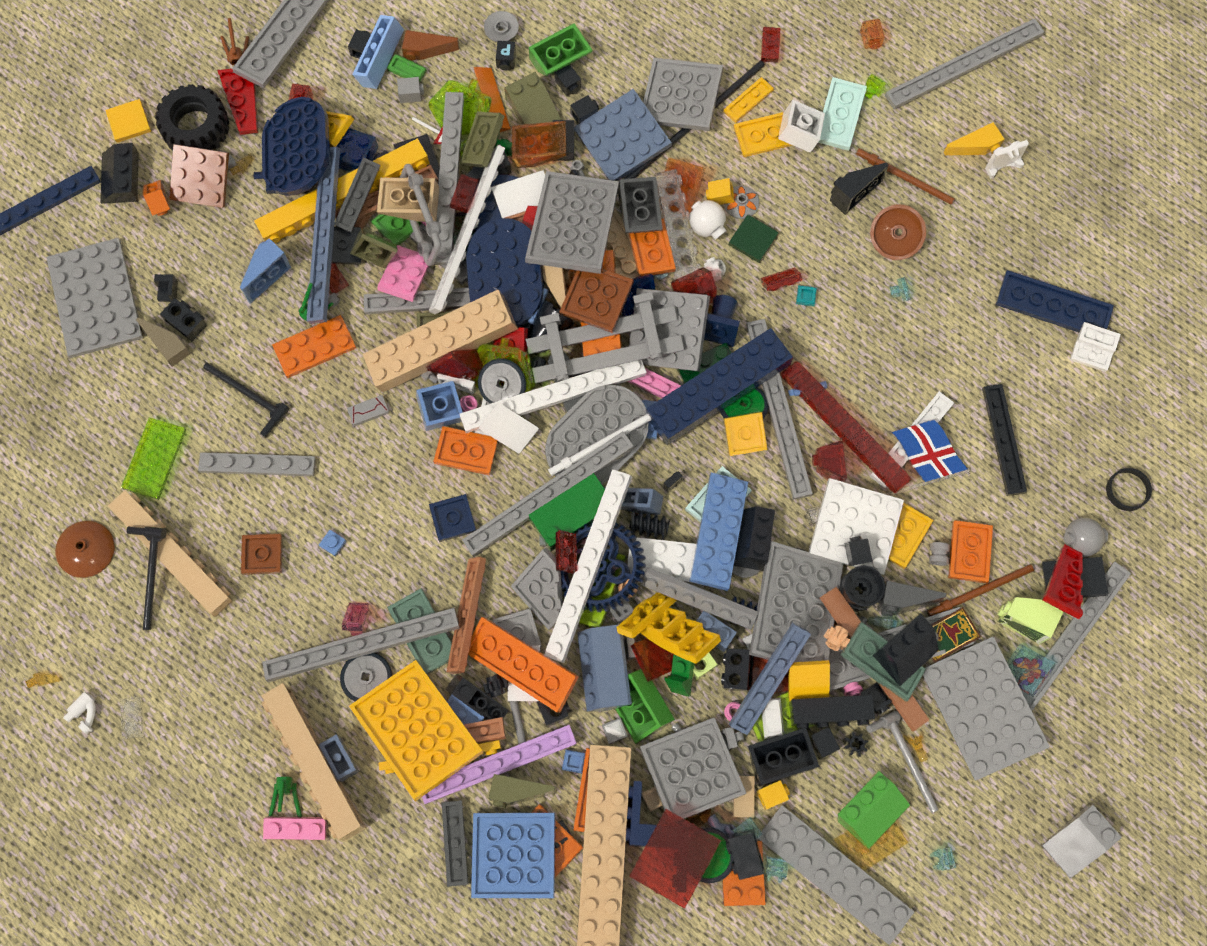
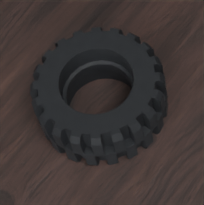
M188 84V87L182 85L177 90L172 89L169 91L168 96L165 95L161 99L162 103L158 104V111L155 113L156 126L171 150H173V144L210 150L213 148L217 149L220 147V141L224 142L227 138L225 134L229 132V118L219 96L214 94L211 89H205L202 85L197 87L194 84ZM201 111L208 114L204 123L195 129L183 130L178 128L180 120L190 112Z

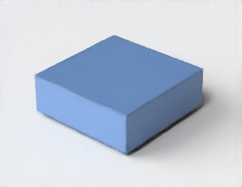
M565 750L562 770L582 774L585 753Z

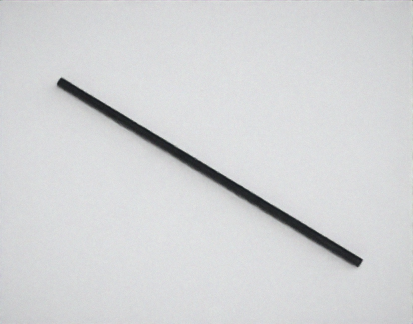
M760 60L718 96L715 109L765 66L764 62ZM682 128L669 139L672 142V146L691 129ZM671 147L632 171L624 179L638 177Z

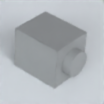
M419 77L397 79L400 103L422 101L421 95H424V86L420 84Z

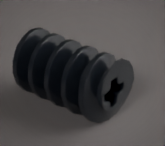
M632 510L629 528L632 535L638 530L639 536H642L646 531L648 538L654 533L655 539L661 534L662 540H665L668 534L670 519L666 522V517L663 515L661 520H659L658 514H655L653 519H651L650 513L643 517L642 511L636 516L635 510Z

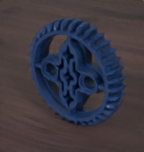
M615 523L607 547L610 546V549L605 550L600 564H603V567L598 569L594 580L596 586H592L584 610L589 608L590 612H594L596 609L597 612L601 613L602 609H604V611L609 612L610 606L613 610H616V604L618 603L622 607L624 605L622 600L629 602L630 598L628 596L636 595L633 592L634 588L640 589L637 583H643L640 575H645V571L641 570V568H645L646 564L641 561H644L646 557L640 554L644 552V549L639 548L641 543L636 541L637 537L631 535L632 532L629 529L625 531L623 525L619 527V524ZM588 524L584 525L585 529L579 528L578 533H572V538L566 537L568 543H561L564 550H558V553L561 554V557H557V560L560 562L562 591H565V597L571 583L568 576L569 560L571 559L572 566L576 569L583 548L576 551L574 549L581 541L588 537L591 529ZM616 536L621 538L631 550L633 556V571L631 574L628 565L616 559L619 552V544L615 539ZM622 568V573L615 577V571ZM629 579L626 586L613 597L604 600H592L593 597L600 595L604 591L607 582L622 584Z

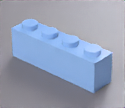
M379 16L352 74L362 87L378 88L404 29L393 16Z

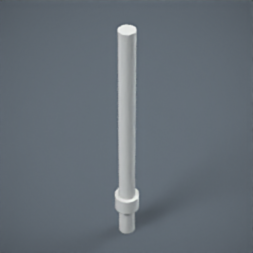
M646 414L575 455L563 458L559 464L548 469L550 475L553 476L564 469L566 470L622 431L626 435L651 421L650 415Z

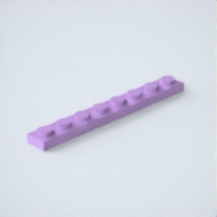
M570 725L466 765L422 797L424 804L491 779L494 774L501 775L576 745L577 743Z

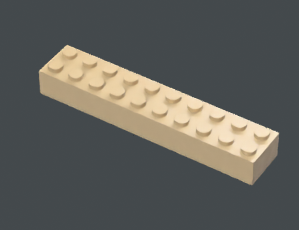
M590 745L577 946H619L631 748Z

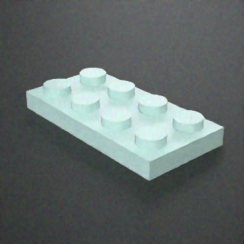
M832 77L823 109L825 116L818 143L849 151L867 86Z

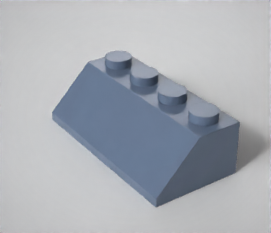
M618 625L589 628L577 632L587 712L608 711L632 704L623 635L618 634L616 628Z

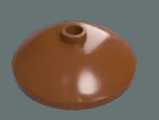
M902 204L888 206L881 210L872 222L870 229L872 244L879 254L888 259H907L916 254L924 244L926 238L925 221L921 214L910 206ZM898 228L902 230V235L900 236L896 235Z
M80 521L69 526L60 535L56 544L55 555L59 566L66 573L78 578H88L99 574L110 564L115 551V543L110 531L102 524L94 521ZM83 543V547L78 549L79 544Z

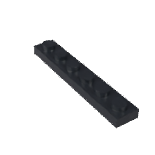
M1003 385L984 386L982 391L1006 496L1027 493V488Z

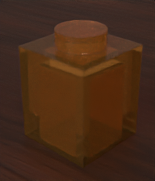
M880 19L862 22L860 34L864 48L877 49L882 46L885 36Z

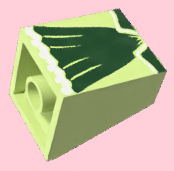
M1015 597L1013 600L1007 601L1005 605L1002 604L997 613L1000 616L997 622L1041 644L1052 637L1063 611L1042 601V599Z

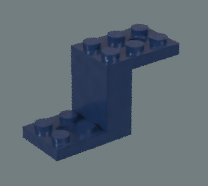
M634 781L633 786L629 785L628 799L632 800V805L627 809V820H630V828H626V841L629 842V846L678 850V853H674L673 866H677L676 874L672 875V888H676L675 892L685 893L689 827L639 824L642 781Z

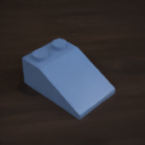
M270 238L258 245L240 285L241 291L250 304L291 268L285 253Z

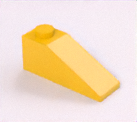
M994 122L947 144L944 154L986 155L990 152L993 154V151L1001 147L1005 139Z

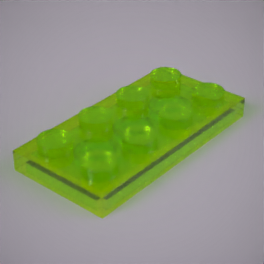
M149 417L121 488L159 500L186 433L185 427Z

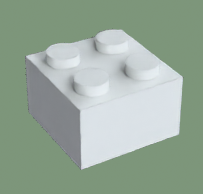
M792 100L783 113L778 139L811 152L820 140L825 113Z

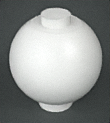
M699 200L691 207L693 211L690 212L689 223L697 235L702 237L712 236L716 240L726 231L723 227L726 222V215L718 203L711 200H705L701 203Z

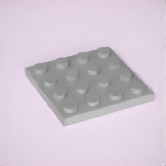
M653 58L643 103L661 126L710 131L723 73V65Z
M637 288L636 295L652 292L654 303L651 304L652 311L670 306L675 307L677 321L656 326L659 340L681 335L684 347L683 351L662 355V358L657 360H651V358L643 359V365L700 372L710 296ZM634 306L633 315L641 313L640 308H635ZM644 329L631 331L629 346L647 343Z
M715 717L640 746V751L670 825L746 794Z

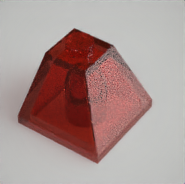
M704 267L670 282L674 292L709 295V304L713 303V298L717 296V287L712 273Z
M477 349L451 351L426 368L428 371L454 378L473 380L479 377V373L484 366Z
M843 441L819 447L812 455V465L816 466V472L827 481L829 478L844 483L847 480Z

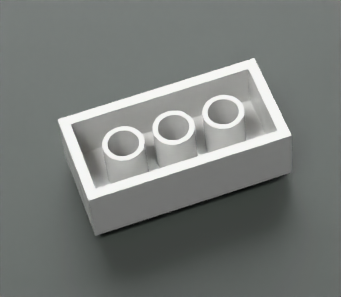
M647 538L636 539V541L641 543L639 548L644 549V552L640 555L646 557L644 561H641L646 564V567L641 568V570L646 571L647 567L698 588H704V585L689 582L696 544ZM629 549L628 567L631 574L633 571V556Z

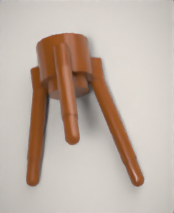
M228 18L232 46L230 51L224 37L220 36L227 55V61L231 65H235L248 48L249 36L245 38L243 51L236 47L231 18Z

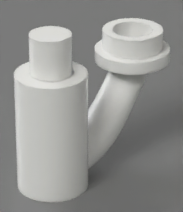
M84 691L68 707V713L63 718L70 722L74 717L78 719L87 709L86 721L82 720L78 727L86 734L92 732L91 726L96 712L95 699Z

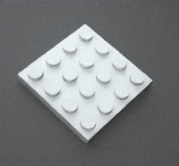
M829 478L809 553L848 565L844 543L850 542L849 538L861 536L862 539H868L873 562L854 565L853 567L870 566L879 571L881 575H884L904 500Z

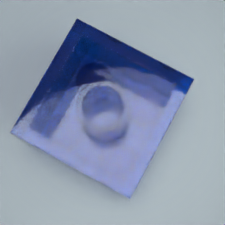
M348 128L336 146L340 149L339 169L352 172L359 168L363 157L372 161L378 149L376 137Z

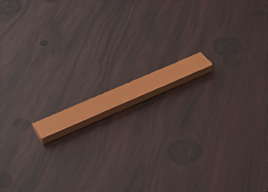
M835 587L821 596L820 600L838 626L848 631L847 638L850 639L861 621L839 589ZM879 683L912 732L929 721V718L913 695L906 702Z

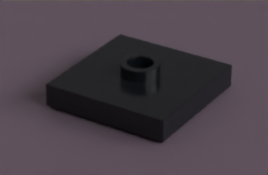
M334 227L331 264L361 265V258L350 254L361 227H354L352 233Z

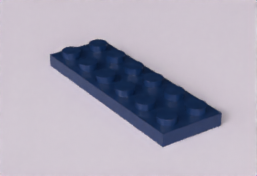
M1009 270L1004 274L995 303L997 306L1078 333L1084 322L1107 329L1114 307L1112 304Z

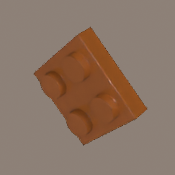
M282 534L242 535V575L282 573Z

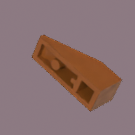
M405 31L402 52L403 57L408 60H423L459 50L457 37Z

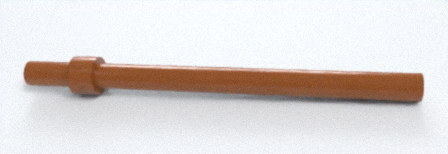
M860 148L856 152V155L867 160V163L873 166L886 163L874 153L870 154ZM889 164L888 172L950 205L953 203L955 198Z
M1031 564L954 599L944 600L940 602V605L927 610V614L930 617L951 610L957 605L1033 572L1034 568Z

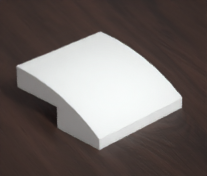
M1084 322L1075 342L1070 360L1104 372L1108 371L1112 355L1116 351L1121 334Z

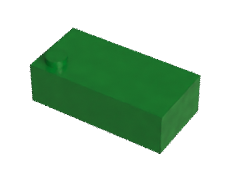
M594 473L528 515L529 521L550 552L561 546V543L567 542V537L572 538V533H578L579 528L585 529V524L591 526L592 521H594L605 488Z

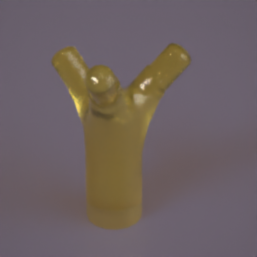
M903 735V738L915 749L920 762L928 760L922 746L923 736L919 735V738L915 736L914 741L910 737Z

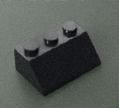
M133 143L113 144L102 153L101 204L138 202L139 153Z
M755 506L743 510L733 566L764 571V566L767 564L775 515L774 509Z
M920 613L874 653L873 657L895 682L901 686L939 650L935 629Z
M806 727L748 746L752 768L759 787L819 767Z

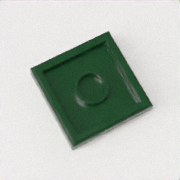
M747 214L728 245L760 263L779 232Z

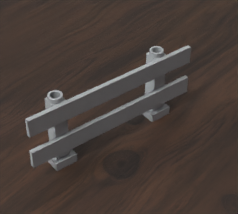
M652 292L633 296L635 308L639 307L641 313L619 318L613 333L591 325L559 331L558 325L561 324L558 313L540 317L541 325L543 328H546L547 334L526 339L528 352L533 354L551 350L553 364L532 368L535 384L554 379L563 381L569 379V376L647 358L657 360L662 358V355L683 351L681 335L659 340L656 330L658 325L677 321L675 307L670 306L652 311L651 304L654 303ZM640 329L645 330L647 343L565 361L564 346Z

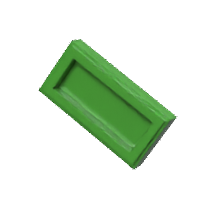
M397 54L394 55L387 66V71L402 78L419 77V82L427 71L425 67Z

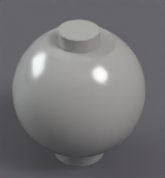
M1079 518L1072 521L1064 534L1065 544L1081 552L1083 557L1092 556L1099 552L1108 540L1107 530L1090 518Z

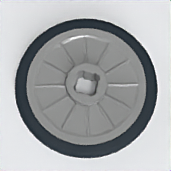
M494 359L485 364L481 369L478 377V388L482 397L491 404L525 393L526 379L521 368L513 361ZM500 380L505 382L504 386L499 385Z
M377 653L349 659L344 664L340 674L342 690L348 698L357 701L392 676L391 667L386 659ZM364 674L370 675L368 681L362 680Z

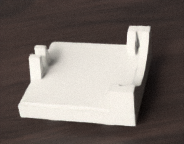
M1027 140L1022 142L1016 141L1008 147H999L993 151L985 168L990 179L994 178L997 171L1003 167L1013 166L1022 168L1024 166L1021 157L1029 144Z

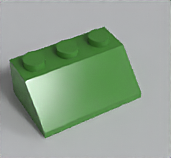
M575 23L528 47L530 61L536 70L545 76L593 52Z
M645 668L628 675L632 704L616 708L635 744L675 720Z
M878 771L838 813V822L866 848L870 849L910 807V804L895 784Z

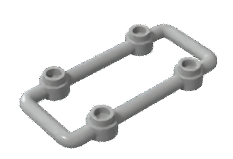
M405 164L400 178L408 177L409 187L415 192L426 221L427 234L429 237H432L434 247H432L431 242L424 240L418 222L409 221L418 243L419 255L423 256L427 266H432L442 247L439 234L442 232L441 224L432 219L420 187L423 186L422 175L415 173L411 164Z

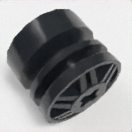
M863 565L855 567L842 577L839 591L853 611L859 612L865 611L878 603L885 593L886 586L884 578L879 571L873 567ZM858 586L859 589L863 591L860 594L859 591L855 590V588H857Z

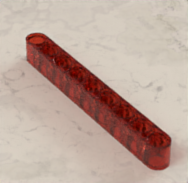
M795 361L781 372L782 378L792 389L800 390L799 396L893 493H897L911 481L908 473L798 361Z

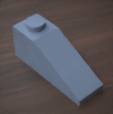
M628 488L620 510L630 512L635 510V513L642 511L643 514L660 515L664 496L654 489Z

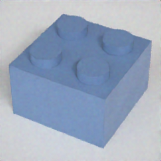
M454 381L416 390V398L426 431L462 422L460 413L463 412Z

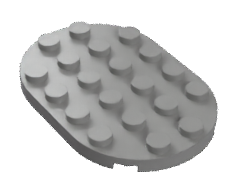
M603 385L587 392L551 429L545 445V456L549 468L559 464L563 458L575 455L646 415V407L642 400L631 390L618 385ZM648 422L626 434L634 449L596 474L601 484L609 480L612 470L618 471L642 446L648 434ZM565 469L555 474V476L565 471Z

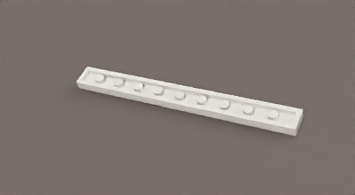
M500 145L493 149L491 160L483 171L430 306L429 312L433 314L444 311L447 305V295L453 290L454 284L452 282L460 272L459 264L466 257L465 249L473 236L471 235L473 229L479 223V213H482L485 208V198L489 196L492 190L490 185L498 175L497 167L504 159L503 152L505 148Z
M642 360L594 370L498 402L521 416L583 396L599 386L617 385L645 376L646 370ZM498 402L460 413L465 433L478 430Z
M616 470L611 472L544 654L550 659L561 663L565 662L630 485L632 476Z

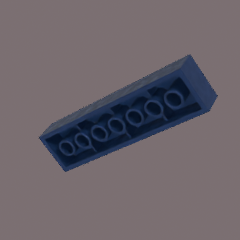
M770 328L646 408V413L651 417L650 423L668 446L790 366L793 356L772 328Z

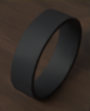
M1124 468L1109 478L1106 485V493L1110 502L1118 509L1135 511L1149 501L1152 494V486L1148 477L1141 471L1134 468ZM1130 473L1141 479L1146 488V497L1141 505L1126 506L1115 498L1112 492V481L1116 475Z

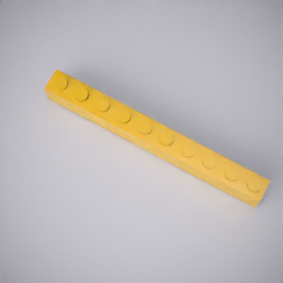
M418 138L373 160V162L380 164L381 167L369 194L379 190L380 178H400L405 164H411L414 171L423 169L430 164L428 156ZM358 169L338 178L336 210L342 207ZM317 189L254 220L263 239L266 241L270 238L276 244L280 239L292 236L302 228L310 227L315 222Z

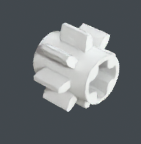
M715 257L708 259L707 263H704L705 266H703L704 276L707 279H713L714 282L722 279L726 271L724 262L719 259L715 260Z

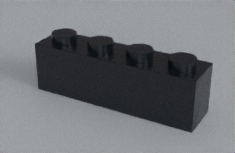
M873 695L792 699L789 702L791 726H797V729L805 727L808 729L809 725H817V728H828L829 724H837V727L850 726L849 723L856 722L857 726L870 725L869 722L875 720Z

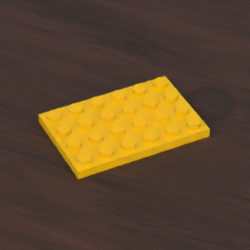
M416 660L349 705L353 714L415 802L483 754L482 749Z

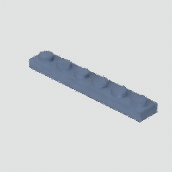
M792 622L729 722L732 728L748 735L809 639L811 633L808 630Z

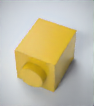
M730 179L708 182V189H706L707 200L714 201L719 205L735 202L734 188Z
M781 780L756 791L764 810L789 800L788 795H790L787 785L785 783L782 784Z

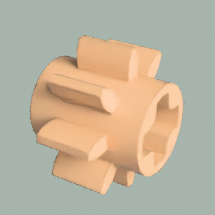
M841 626L831 627L823 636L827 639L826 645L834 651L843 650L850 642V639L846 638L848 631Z

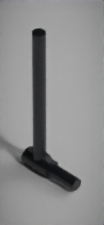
M208 362L204 364L203 369L270 411V420L259 433L264 438L268 436L274 426L281 421L290 409L282 402L273 405Z
M128 526L126 529L127 534L143 535L150 541L143 630H151L158 542H161L166 537L167 531L165 528Z

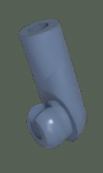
M715 814L706 819L711 828L724 832L728 837L736 832L733 824L720 823Z

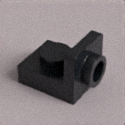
M877 683L861 692V695H873L874 713L878 712L880 715L890 709L888 704L892 701L887 699Z

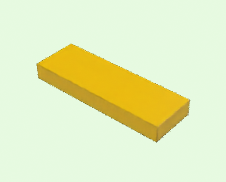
M761 77L724 108L723 112L737 123L772 93L774 88Z

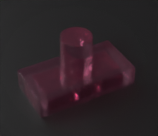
M369 603L348 604L342 622V631H350V634L353 636L362 634L369 611Z

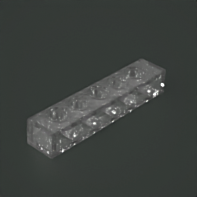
M677 169L655 173L654 177L657 179L660 212L662 219L664 218L676 267L675 272H673L675 282L679 284L698 280L699 274H701L700 263L696 262L695 258L698 256L696 245L693 246L692 244L694 234L692 227L689 228L688 225L690 215L684 206L686 196L684 192H681L680 188L682 185L681 175L677 174ZM673 188L675 193L668 194L666 189ZM675 205L679 208V211L672 212L669 207ZM680 223L683 229L676 230L673 224ZM684 241L687 246L680 248L677 242ZM681 259H688L690 265L684 266L681 263Z

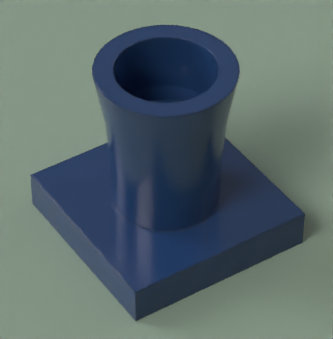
M717 295L713 298L712 314H707L704 340L719 344L727 343L728 346L734 347L740 321L732 319L738 307L736 299L728 295Z

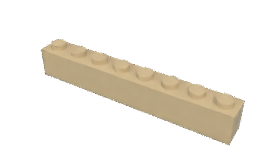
M124 490L108 505L127 527L145 528L147 526L166 528V525L159 518L156 521L152 518L154 513L147 506L142 507L139 504L141 499L134 492L130 495ZM172 532L167 533L166 537L161 542H158L157 559L212 616L216 617L232 602L228 597L231 593L224 586L220 588L216 584L218 580L211 572L206 574L202 570L205 566L198 559L194 561L190 557L192 553L185 545L180 547L177 544L179 539ZM135 535L148 549L150 548V541L146 537Z

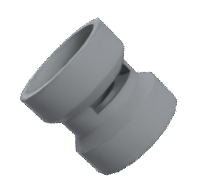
M942 542L931 543L930 551L932 555L929 557V564L938 566L949 565V558L946 555L950 551V545Z

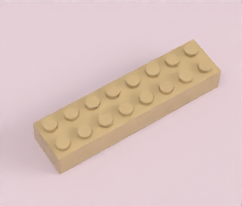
M496 290L363 353V357L375 387L385 392L518 328L505 297L499 290Z
M282 683L261 695L264 700L261 702L267 713L269 712L273 716L271 722L274 728L283 735L280 737L283 745L292 752L290 755L292 762L295 766L298 765L302 771L299 773L301 779L312 789L309 793L314 802L317 801L321 806L319 812L322 818L329 821L331 826L328 829L333 838L346 841L365 830L366 827L342 782L337 780L319 747L320 742L291 688Z

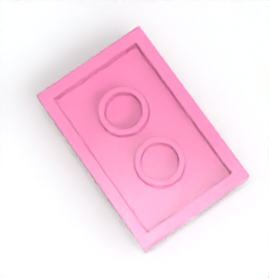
M397 245L398 251L388 263L377 290L413 302L429 266L426 265L423 256H420L418 252Z

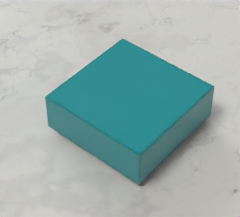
M798 285L796 304L814 307L817 288Z

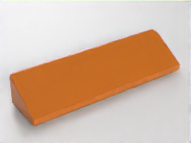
M474 67V74L486 112L503 114L505 117L500 132L511 130L492 68Z

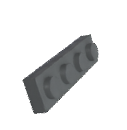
M363 157L334 226L352 233L381 167L380 164Z
M463 801L441 802L447 887L468 885Z

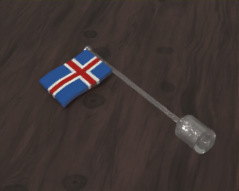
M935 420L891 432L902 445L911 465L924 482L888 492L885 495L892 496L965 473L971 474L972 469L963 464L955 453L944 430ZM821 505L805 510L810 527L816 526Z

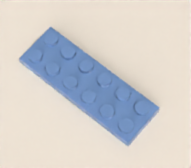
M711 472L689 582L725 591L729 590L748 487L747 481Z

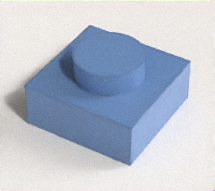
M329 530L320 542L319 547L336 557L346 543V540L332 530Z

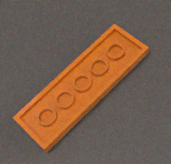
M481 617L471 636L469 656L555 712H561L579 676L485 617Z

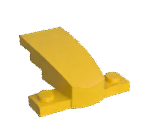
M659 592L639 603L632 611V614L616 627L618 634L633 639L641 633L661 648L695 664L721 642L720 635L704 630L703 623L687 619L683 611L669 608L677 600Z

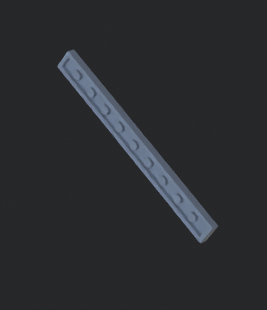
M330 147L329 165L319 179L317 187L310 283H313L308 298L307 322L310 324L327 322L340 149L338 147Z

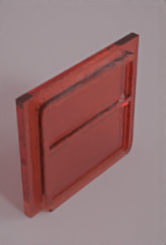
M665 809L629 877L685 909L721 840L695 826L694 823H690Z

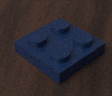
M466 494L429 504L439 542L476 531Z

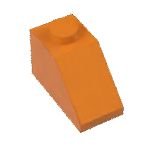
M161 180L143 186V196L152 216L166 214L167 210H170V204Z

